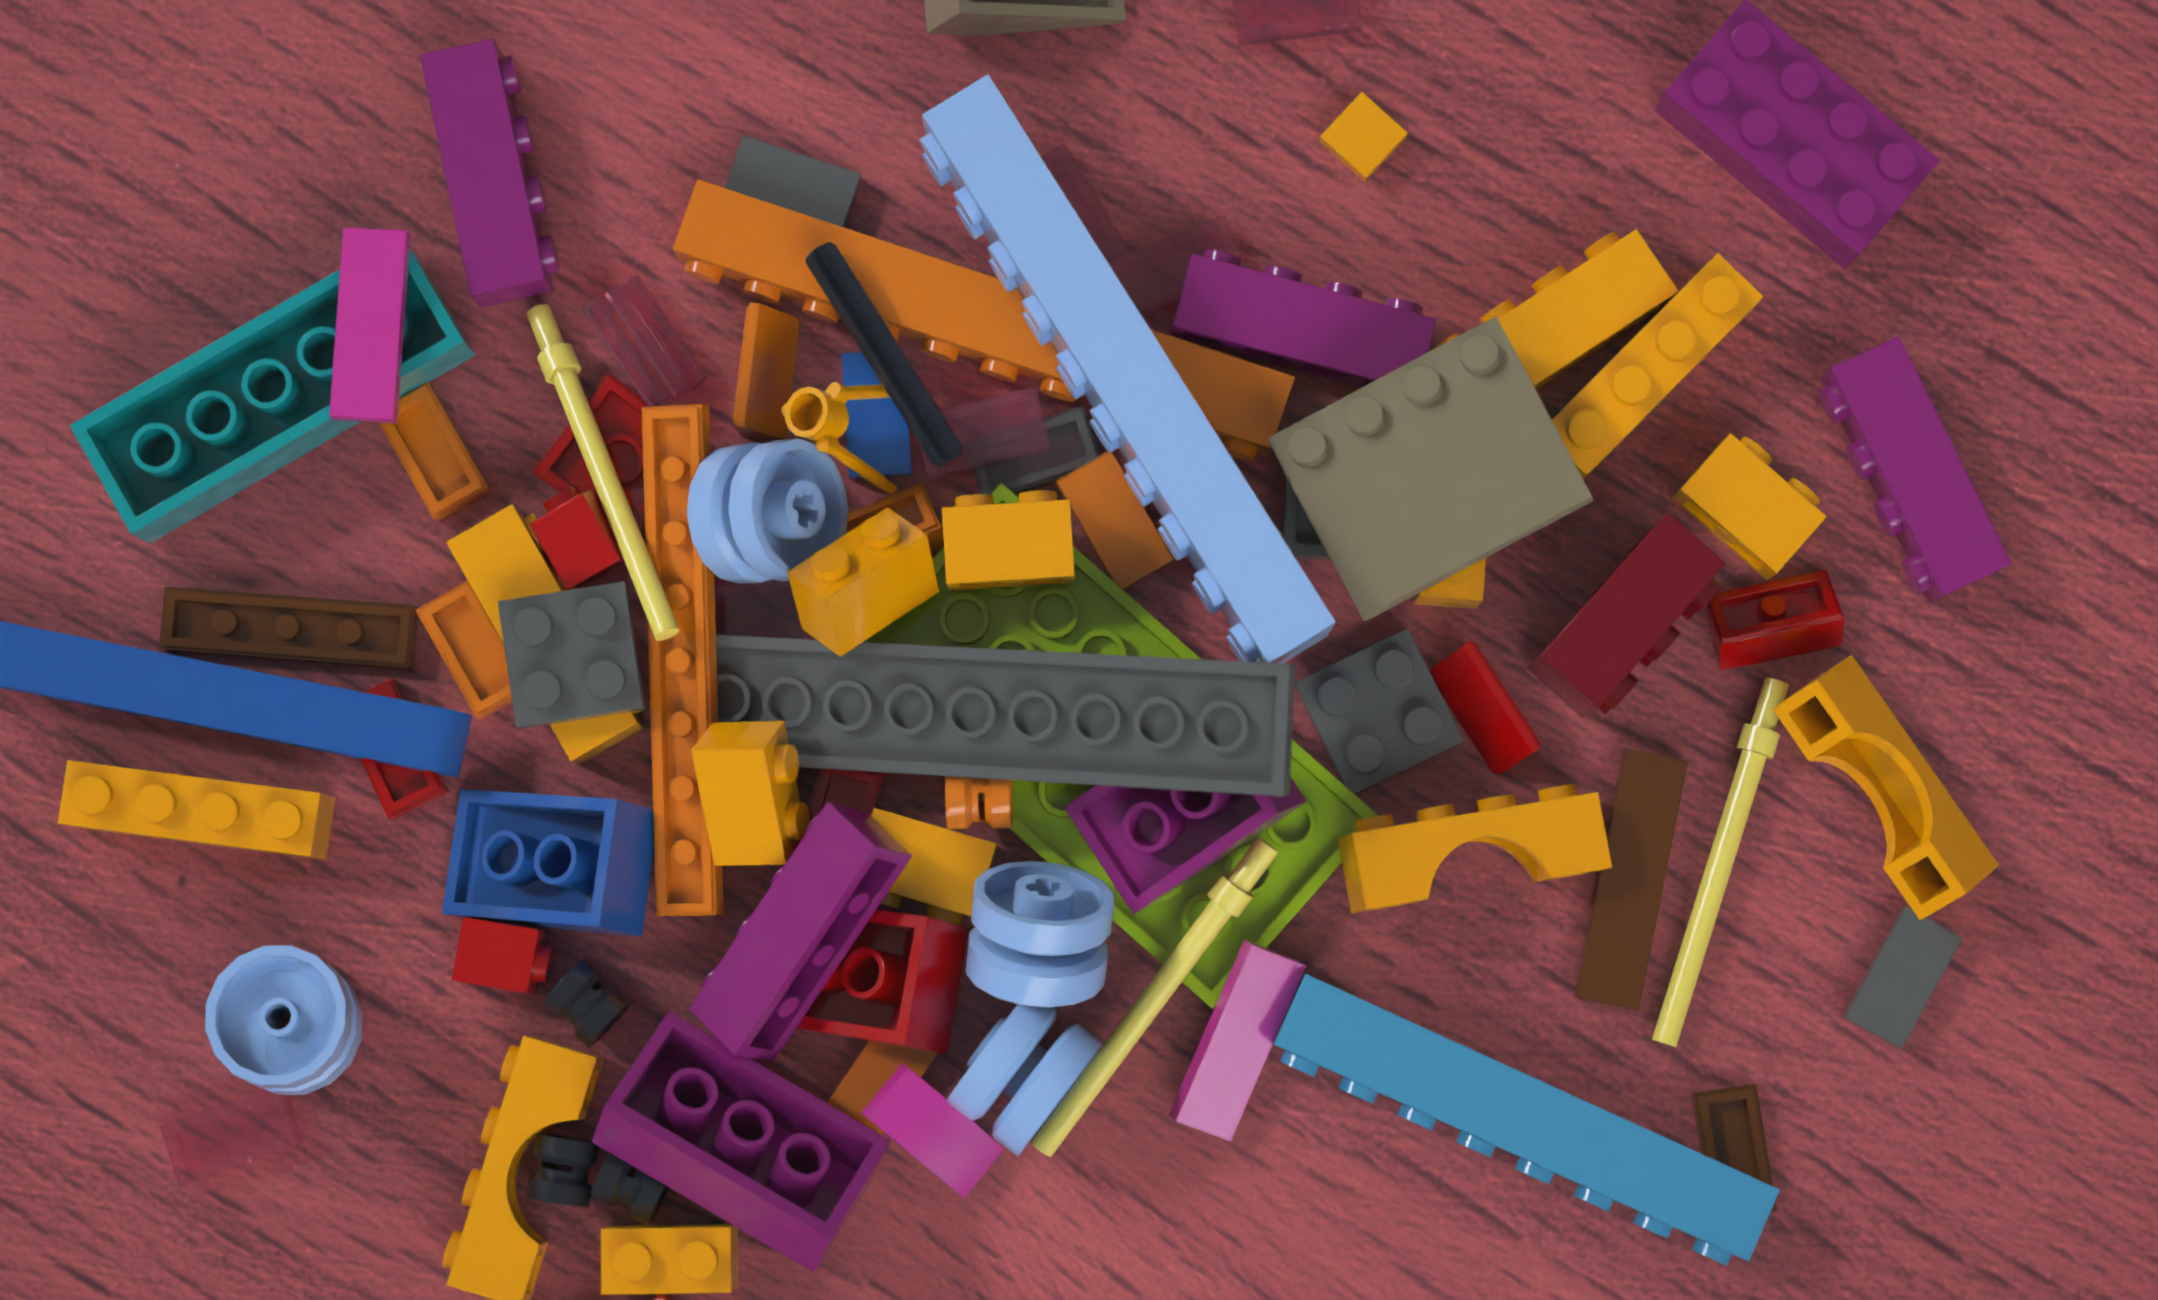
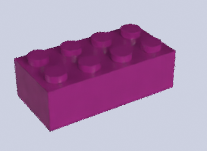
M1747 0L1741 3L1664 92L1654 110L1843 269H1846L1859 256L1940 161Z
M668 1011L604 1105L592 1142L815 1273L874 1177L891 1140L756 1061L746 1057L734 1056L720 1040Z

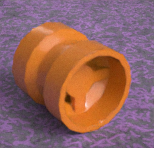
M945 776L947 829H968L973 823L986 822L993 829L1012 828V780ZM981 793H984V801H981Z

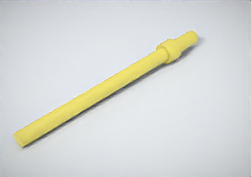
M547 304L534 306L526 315L541 351L537 356V360L547 383L554 384L654 637L658 641L672 638L678 634L679 627L578 378L581 366L574 348L570 343H564L550 306Z
M1765 677L1751 723L1743 724L1736 748L1742 751L1652 1037V1040L1672 1047H1677L1766 758L1773 759L1780 734L1775 732L1779 718L1773 711V708L1785 700L1789 684L1783 681Z
M1258 837L1229 876L1226 874L1221 875L1207 894L1211 901L1032 1139L1031 1143L1037 1150L1048 1157H1052L1232 915L1237 918L1240 916L1254 897L1250 890L1279 853L1273 845Z

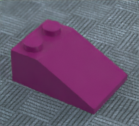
M1290 777L1289 796L1095 785L1064 808L1134 915L1251 841L1307 801Z

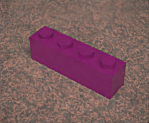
M494 39L421 54L420 59L470 296L480 308L554 292L550 273L560 271L559 261L552 235H541L537 213L546 212L547 206L539 175L529 176L524 154L534 152V144L526 115L516 117L512 94L521 92V83L513 55L504 57Z
M1208 249L1205 250L1204 256L1192 254L1190 257L1169 333L1170 336L1194 344L1362 388L1428 353L1437 318L1422 315L1423 307L1411 301L1388 298L1385 305L1361 299L1363 291L1351 285L1327 282L1325 289L1301 283L1302 275L1296 271L1278 266H1266L1265 271L1260 272L1241 267V259L1233 254Z
M1899 336L1831 367L1819 378L1824 387L1818 391L1823 409L1834 424L1841 422L1851 442L1846 447L1849 461L1861 480L1869 479L1879 501L1874 503L1876 516L1888 536L1897 535L1907 558L1902 560L1903 570L1910 585L1918 594L1925 592L1931 603L2012 564Z
M827 802L822 811L808 824L806 835L787 863L774 875L771 887L753 914L739 927L737 938L718 966L705 978L702 990L689 1010L734 1056L773 1062L913 855L867 812Z

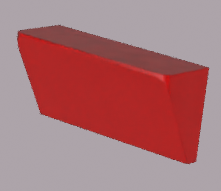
M1827 570L1717 592L1705 605L1715 654L1721 670H1729L1834 648L1843 642L1845 618Z
M1469 641L1432 667L1430 673L1439 692L1495 775L1505 772L1541 748L1539 746L1541 742L1475 642Z

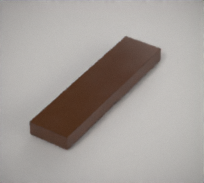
M165 587L159 649L169 652L413 670L418 614L415 610L418 607L404 604Z
M1627 748L1623 750L1606 832L1612 868L1598 872L1573 998L1639 1011L1688 761Z

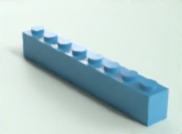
M1307 974L1303 975L1273 1042L1274 1046L1284 1050L1280 1062L1312 1077H1315L1319 1066L1343 1077L1338 1089L1371 1104L1374 1103L1378 1093L1401 1103L1397 1116L1432 1131L1436 1120H1439L1460 1130L1455 1142L1491 1158L1495 1147L1519 1157L1514 1169L1550 1185L1554 1174L1578 1184L1573 1196L1609 1212L1613 1201L1637 1211L1632 1223L1666 1239L1669 1238L1673 1228L1695 1237L1696 1241L1692 1247L1693 1251L1728 1266L1732 1255L1746 1261L1750 1260L1780 1189Z

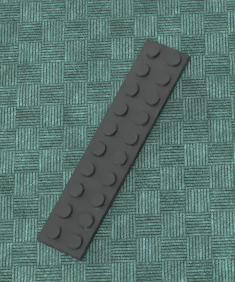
M716 635L718 722L785 721L789 744H793L798 753L799 767L1289 796L1296 664L863 642L839 657L818 640Z

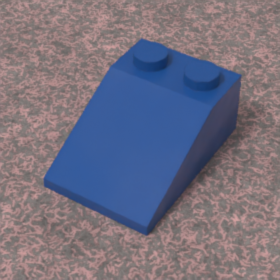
M460 789L442 914L589 933L642 937L654 853L653 809L619 799Z

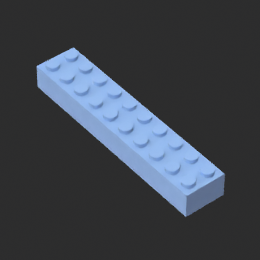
M984 76L922 114L925 136L920 138L919 141L925 151L922 153V157L928 169L941 187L949 182L956 190L953 195L958 203L955 209L962 223L974 240L984 235L990 246L987 249L992 258L988 261L992 270L1008 293L1018 288L1024 298L1021 301L1025 312L1022 313L1023 318L1039 344L1043 346L1051 341L1059 353L1056 355L1059 363L1056 370L1068 391L1075 400L1085 394L1093 407L1090 410L1093 417L1090 420V424L1105 449L1109 453L1118 448L1127 461L1124 465L1127 471L1124 474V478L1139 503L1145 507L1153 502L1162 516L1159 519L1161 526L1157 529L1171 554L1177 561L1187 556L1197 573L1194 574L1195 581L1192 582V585L1198 597L1211 615L1221 610L1232 628L1228 630L1230 634L1226 636V639L1238 660L1243 662L1283 664L1327 637L1336 623L990 76Z

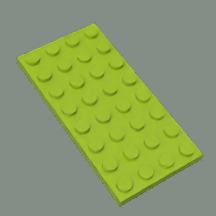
M1002 483L991 494L994 504L1019 503V498ZM1074 546L1075 583L961 591H949L947 588L943 547L932 559L940 592L864 641L872 643L1201 659ZM1292 739L1290 777L1307 802L1251 841L1134 915L1064 808L1095 785L1012 780L1013 825L1009 829L1046 862L1084 870L1102 880L1114 893L1112 921L1162 965L1211 901L1207 894L1221 875L1226 874L1229 876L1258 837L1273 845L1279 853L1250 890V893L1254 896L1238 918L1233 915L1229 918L1182 981L1187 988L1213 1009L1244 939L1267 948L1342 863L1338 838L1356 832L1354 821L1379 815ZM981 793V801H984V793Z

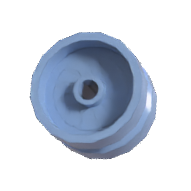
M799 438L776 440L763 444L757 442L734 444L717 448L699 464L690 484L687 518L691 540L703 564L720 579L738 584L758 583L771 579L789 581L787 571L847 533L849 508L845 484L834 461L826 453L818 451L816 444Z
M1037 861L1014 862L985 870L975 880L971 922L975 927L969 932L966 960L967 976L976 987L995 998L1020 1005L1057 1007L1075 1005L1095 997L1105 984L1108 948L1105 940L1111 935L1114 893L1099 878L1084 870L1058 863Z
M292 945L262 946L238 956L217 977L206 1001L205 1031L214 1055L233 1075L277 1095H306L332 1084L351 1065L362 1040L363 1011L353 986L335 968L320 957ZM287 1012L291 1014V1020L283 1028L278 1024V1020Z
M1018 1004L1007 1019L1001 1017L966 1063L970 1068L946 1100L947 1103L969 1120L974 1121L982 1118L1001 1094L1008 1097L1011 1101L993 1124L992 1137L1016 1156L1020 1155L1104 1043L1077 1023L1068 1026L1049 1051L1042 1047L1039 1043L1057 1020L1058 1007Z

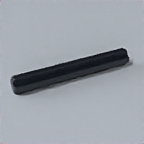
M828 242L811 251L805 257V263L931 463L936 467H942L956 459L963 452V446L837 246Z

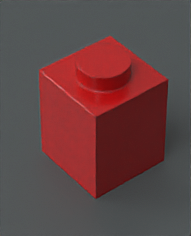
M577 486L570 487L543 503L547 514L530 523L567 590L586 586L625 563L596 490L580 493Z
M463 917L451 981L537 994L539 982L548 983L553 967L555 948L554 945L546 944L548 931Z

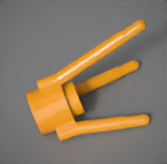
M833 382L825 391L813 387H804L791 395L787 403L783 405L781 412L785 416V422L792 433L815 441L818 451L832 455L887 494L892 495L897 491V486L892 481L839 444L838 440L845 433L849 425V413L845 405L848 400L890 398L882 384L846 386Z

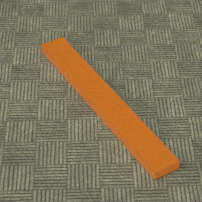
M691 404L642 407L646 548L679 627V632L674 637L658 641L655 639L648 622L656 916L724 914L723 866H714L691 752L692 748L711 724L718 723L714 573L703 564L691 540L687 518L690 484L699 464L711 454L709 405Z

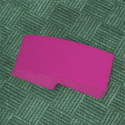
M901 1063L862 1111V1114L952 1190L965 1198L1005 1148L976 1123L969 1120L947 1103L945 1097L915 1072Z

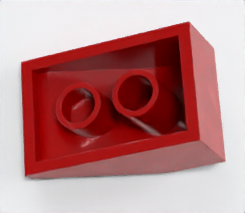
M876 910L796 1029L946 1054L969 928L926 916Z

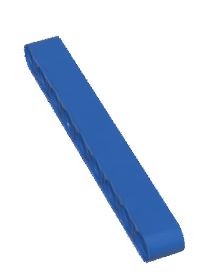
M0 621V688L358 759L368 758L378 763L419 771L429 770L444 776L456 778L460 776L472 715Z

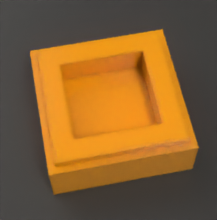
M1361 92L1323 132L1319 142L1365 183L1406 139L1408 133Z

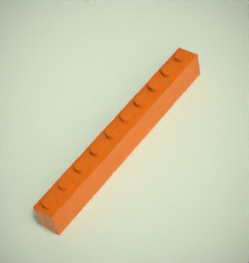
M697 179L672 249L678 261L686 264L684 268L686 274L712 284H719L723 276L744 283L743 292L756 299L778 304L780 297L783 296L804 303L802 312L825 322L837 323L839 315L805 263V257L811 251L822 244L831 242L837 246L896 342L899 335L921 342L923 344L920 350L923 353L946 362L956 363L958 355L982 362L981 372L1003 381L1016 382L1017 376L1021 375L1042 382L1039 389L1041 392L1063 401L1075 402L1074 397L1068 391L1056 370V367L1059 365L1056 355L1059 353L1051 341L1041 346L1025 322L1022 315L1025 309L1021 303L1024 298L1018 288L1008 293L998 278ZM1150 329L1230 456L1250 462L1254 461L1256 454L1269 458L1272 447L1267 438L1278 431L1295 377Z

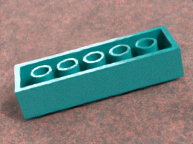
M411 244L399 398L476 355ZM340 269L69 425L132 535L151 544L361 422L333 420L329 417Z

